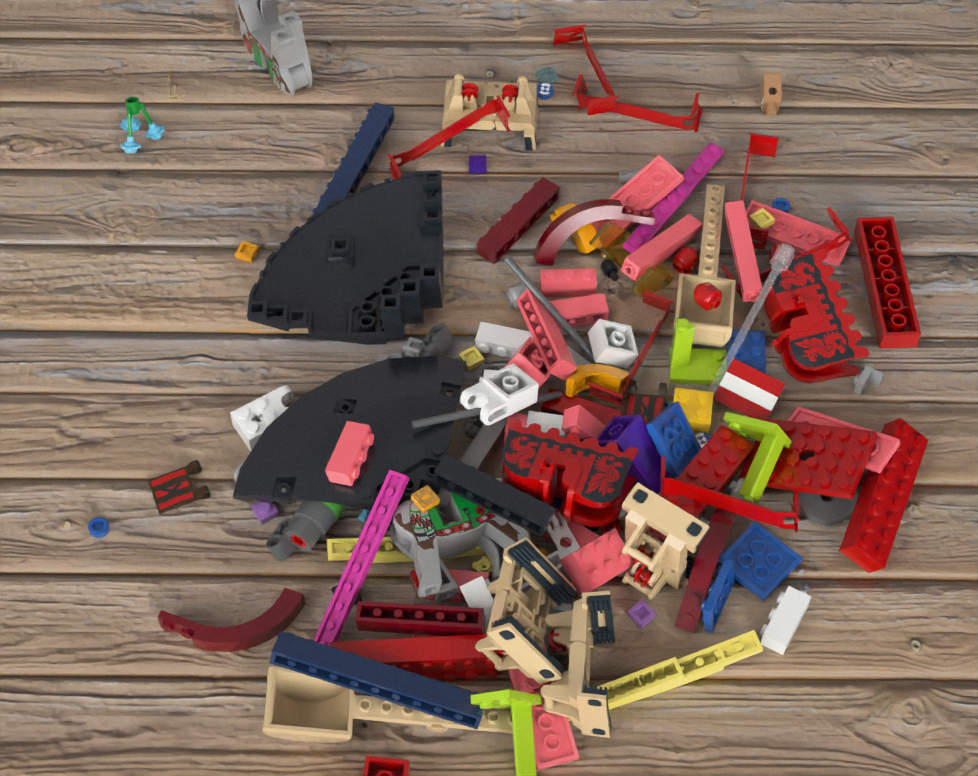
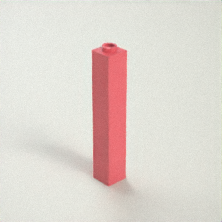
M744 201L726 202L725 218L743 302L762 300V284Z
M690 214L686 215L625 258L621 271L636 281L697 238L703 223Z

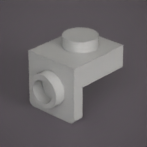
M409 337L406 346L403 345L401 348L402 358L420 357L424 352L421 347L422 340Z
M866 365L861 374L858 373L853 381V384H855L853 392L861 395L868 382L879 386L884 374Z

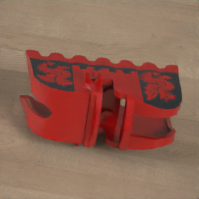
M824 248L783 263L778 267L764 297V308L770 320L769 328L771 332H782L776 340L771 342L772 346L781 355L786 372L796 380L805 383H818L842 377L856 376L860 373L858 367L848 365L846 361L869 356L867 348L856 345V342L862 337L860 331L849 328L854 323L855 317L852 314L842 312V309L848 305V301L846 298L835 295V293L840 291L841 284L837 281H830L828 278L833 275L834 268L830 265L822 264V261L828 256Z
M511 418L507 439L502 452L503 483L510 484L514 488L550 504L552 507L555 497L564 499L560 514L565 518L566 522L598 527L610 524L618 519L622 511V504L636 481L635 477L627 475L638 454L637 448L629 447L624 452H620L618 445L614 442L608 443L605 447H600L598 439L594 437L588 438L586 442H580L577 433H569L567 437H561L560 431L557 428H551L546 433L541 432V426L537 423H532L527 428H523L520 419Z

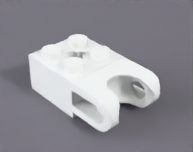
M513 363L483 377L482 382L464 390L461 394L460 403L469 410L481 408L480 420L485 425H491L536 403L539 384Z
M288 385L281 386L230 412L232 424L250 452L266 427L288 408L285 406L292 401L293 391Z

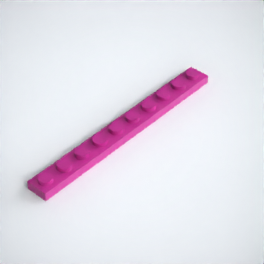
M710 142L682 174L684 180L653 208L652 212L656 217L655 226L641 223L625 241L622 248L633 253L652 240L719 161L725 150Z
M389 470L314 637L315 642L330 646V642L338 641L410 479L408 476Z

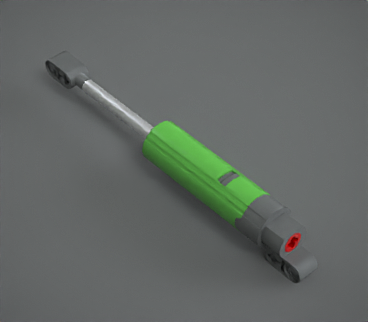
M444 323L434 325L421 343L424 352L420 357L443 356L448 350L454 337ZM303 500L293 515V519H285L277 526L266 542L267 548L278 561L287 559L296 547L304 551H310L319 538L325 537L346 506L330 502Z

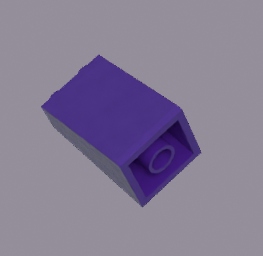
M640 415L614 416L597 437L599 446L605 447L608 443L614 442L618 445L620 452H624L629 447L637 448L638 454L627 476L636 478L634 485L638 482L654 493H660L661 456L656 450L652 437L648 434L647 424ZM666 470L665 478H671Z

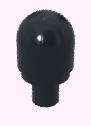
M610 259L604 260L601 263L602 272L608 278L617 281L619 279L617 266Z

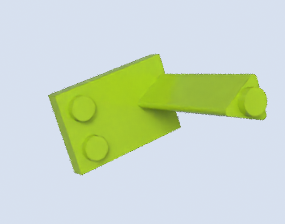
M677 317L672 347L669 350L670 383L720 385L727 372L726 350L692 349L695 325L686 319Z
M726 412L723 419L736 434L746 440L749 438L761 441L738 493V496L743 497L742 500L758 504L782 448H789L792 441L778 424Z
M511 689L471 695V704L480 705V709H511L516 776H537L531 706L542 704L541 695Z

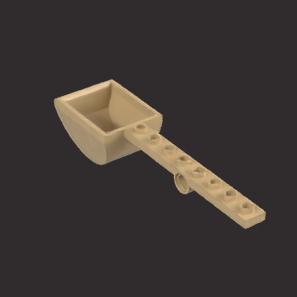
M707 184L698 275L681 273L679 275L674 327L677 317L686 319L695 325L693 344L723 347L732 334L736 280L717 278L725 186ZM710 282L722 293L720 306L708 311L700 307L693 298V292L697 285Z
M268 668L263 733L271 737L315 743L344 742L352 737L353 719L426 725L428 730L434 732L446 731L448 728L513 734L511 710L484 709L478 729H474L377 697L354 695V690L286 668Z

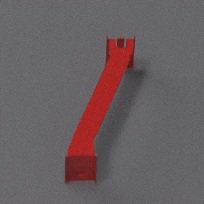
M586 25L554 29L553 45L579 40L583 41L587 51L586 55L606 94H609V97L589 100L587 115L617 111L614 108L615 99L619 97L615 96L606 75L588 43L583 28ZM573 33V34H570V35H558V34ZM580 33H581V35L584 33V37H583V36H577V37H575L576 35H578V34H580Z
M579 74L573 96L576 94L579 102L578 111L581 108H588L589 100L601 98L586 96L587 87L582 74ZM696 93L690 116H671V114L617 101L614 103V108L617 111L611 112L680 129H694L697 132L703 108H700L699 93ZM683 120H692L693 125L686 126Z
M499 95L496 96L497 99L476 109L411 150L394 156L388 154L391 160V168L389 170L394 180L399 179V177L401 178L402 175L398 167L411 160H416L477 123L483 116L497 112L507 132L511 131L508 127V117H511ZM401 158V162L396 164L394 159Z
M748 133L751 136L748 151H745L747 159L740 201L743 200L750 154L775 157L779 137ZM749 226L751 238L759 241H752L753 247L765 250L769 229Z
M828 207L827 212L830 219L842 234L827 244L825 242L760 272L761 283L771 279L775 270L783 263L809 255L823 248L829 252L848 240L852 242L853 240L849 237V230L832 209ZM845 236L846 239L839 243L838 240ZM721 265L720 267L726 273V278L735 280L726 267ZM736 282L735 289L742 297L740 285Z
M645 290L643 291V303L666 311L663 319L659 320L632 368L622 393L619 394L589 382L590 395L621 407L624 406L621 403L630 383L644 361L669 313H673L674 310L670 309V303L673 304L674 301Z
M661 456L660 496L662 498L664 495H682L686 498L782 529H794L798 533L799 516L797 514H800L799 493L797 491H794L791 512H772L769 508L687 481L684 483L672 478H665V456ZM793 517V524H785L784 518Z

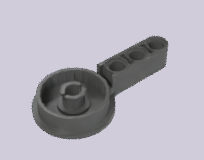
M855 491L852 499L829 496L828 501L823 500L826 497L825 495L798 492L799 506L802 513L810 521L823 526L839 524L851 516L858 499L857 491Z

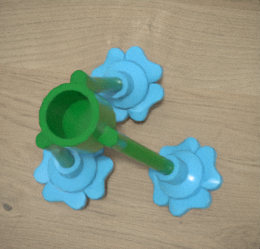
M129 97L125 100L127 119H122L120 127L128 132L127 141L120 144V147L126 153H136L142 145L134 141L132 132L139 130L142 123L138 118H134L133 115L139 114L140 109L145 115L149 130L145 135L146 138L160 139L165 131V126L155 125L145 109L144 102H139L138 97Z

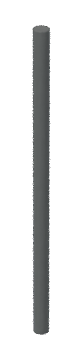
M508 256L504 262L591 361L594 364H601L595 362L592 349L512 258Z
M561 391L540 394L537 397L536 403L559 399L562 397ZM481 408L466 409L413 420L411 424L413 428H419L480 415Z

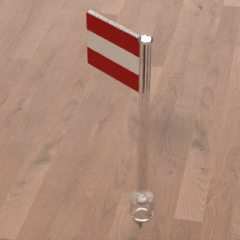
M785 243L777 247L770 261L772 270L707 391L714 392L713 401L715 400L747 417L763 421L769 417L786 384L734 358L777 276L782 271H787L795 256V249Z

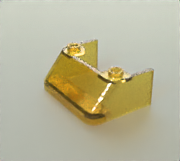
M608 221L589 244L599 248L602 251L601 255L605 259L615 261L622 268L625 258L631 254L622 247L632 232ZM660 263L653 269L649 268L636 281L631 279L634 284L630 290L639 297H642L644 290L654 293L669 285L674 280V277Z

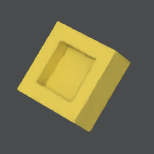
M762 208L750 215L749 221L757 228L766 229L774 224L775 218Z
M475 346L458 354L460 360L467 361L466 369L468 371L485 363L484 357Z

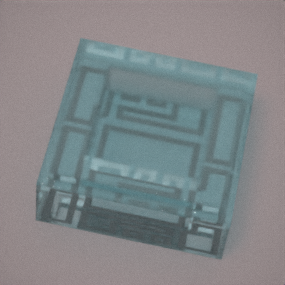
M551 67L535 72V76L540 83L553 84L558 82V76Z

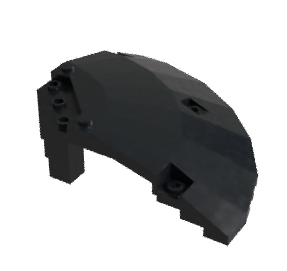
M414 171L401 175L399 179H384V182L373 185V182L360 187V191L354 194L348 193V197L342 200L336 199L326 204V209L311 215L301 227L296 226L289 234L286 242H281L280 248L276 252L273 251L266 259V266L264 270H261L260 278L254 284L249 294L248 321L288 332L289 329L308 328L310 338L365 345L387 344V339H402L405 337V324L424 323V309L443 308L444 233L442 226V171Z
M443 356L389 358L341 373L302 395L268 425L239 470L233 499L253 503V500L267 503L277 501L287 504L296 503L297 499L330 502L371 511L389 470L404 474L410 478L398 506L405 501L411 500L413 493L427 485L438 496L440 487L433 484L432 479L435 469L448 452L454 420L419 428H413L411 422L413 420L456 412L467 361ZM346 407L349 408V410L343 411L342 408ZM347 421L370 425L371 431L374 434V442L372 446H369L367 458L360 467L359 477L355 479L352 486L330 482L325 472ZM282 488H287L288 491H287V492H282L281 489H282ZM392 517V519H391V522H390V524H389L387 530H390L391 524H392V522H393V517Z

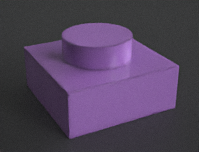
M260 501L251 506L261 525L279 515L273 503Z
M643 599L627 611V616L640 629L657 615Z

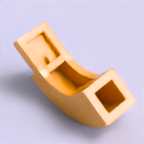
M570 202L562 207H558L554 213L550 214L551 220L554 221L565 211L577 205ZM592 223L584 225L571 234L579 252L589 253L602 246Z
M602 364L579 365L565 382V395L573 397L585 389H590V386H588L589 382L621 394L630 373Z

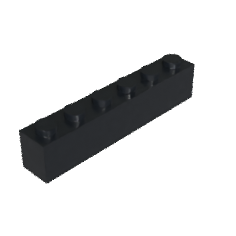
M447 454L444 455L434 471L433 484L540 537L543 536L556 509L550 506V504L542 502L530 494L524 493L510 484H505L492 475H487L475 467L469 466Z

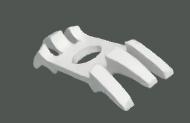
M557 512V518L553 514L551 520L554 529L549 524L546 531L557 549L566 557L579 549L580 546L570 531L565 518L560 512ZM568 538L572 544L570 547L564 548L560 545V540Z

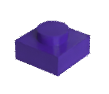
M486 155L469 156V174L487 173Z

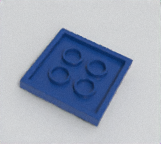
M679 401L670 404L646 425L648 434L652 437L657 452L660 456H665V468L669 472L670 477H678L701 450Z
M754 522L720 556L717 565L722 566L725 559L733 561L734 579L765 601L802 562L803 557L757 522Z

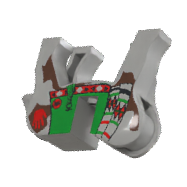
M234 0L245 46L262 69L269 67L271 80L278 89L286 95L292 96L297 89L304 86L310 88L313 81V69L303 34L302 19L292 10L280 16L277 0Z
M454 493L450 495L445 515L448 521L447 525H443L435 506L423 513L412 500H408L396 508L390 527L392 542L415 563V571L419 579L417 592L419 598L434 594L436 603L455 598L458 590L457 584L441 559L466 553L479 546L491 562L492 583L500 576L504 561V548L526 537L531 541L526 529Z

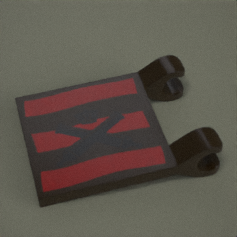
M632 380L628 388L624 416L640 415L645 423L648 424L665 408L667 383H659L658 395L636 394V381Z
M198 460L190 462L185 467L148 480L159 514L196 500H204L211 497L206 485L194 491L189 474H198L202 471Z

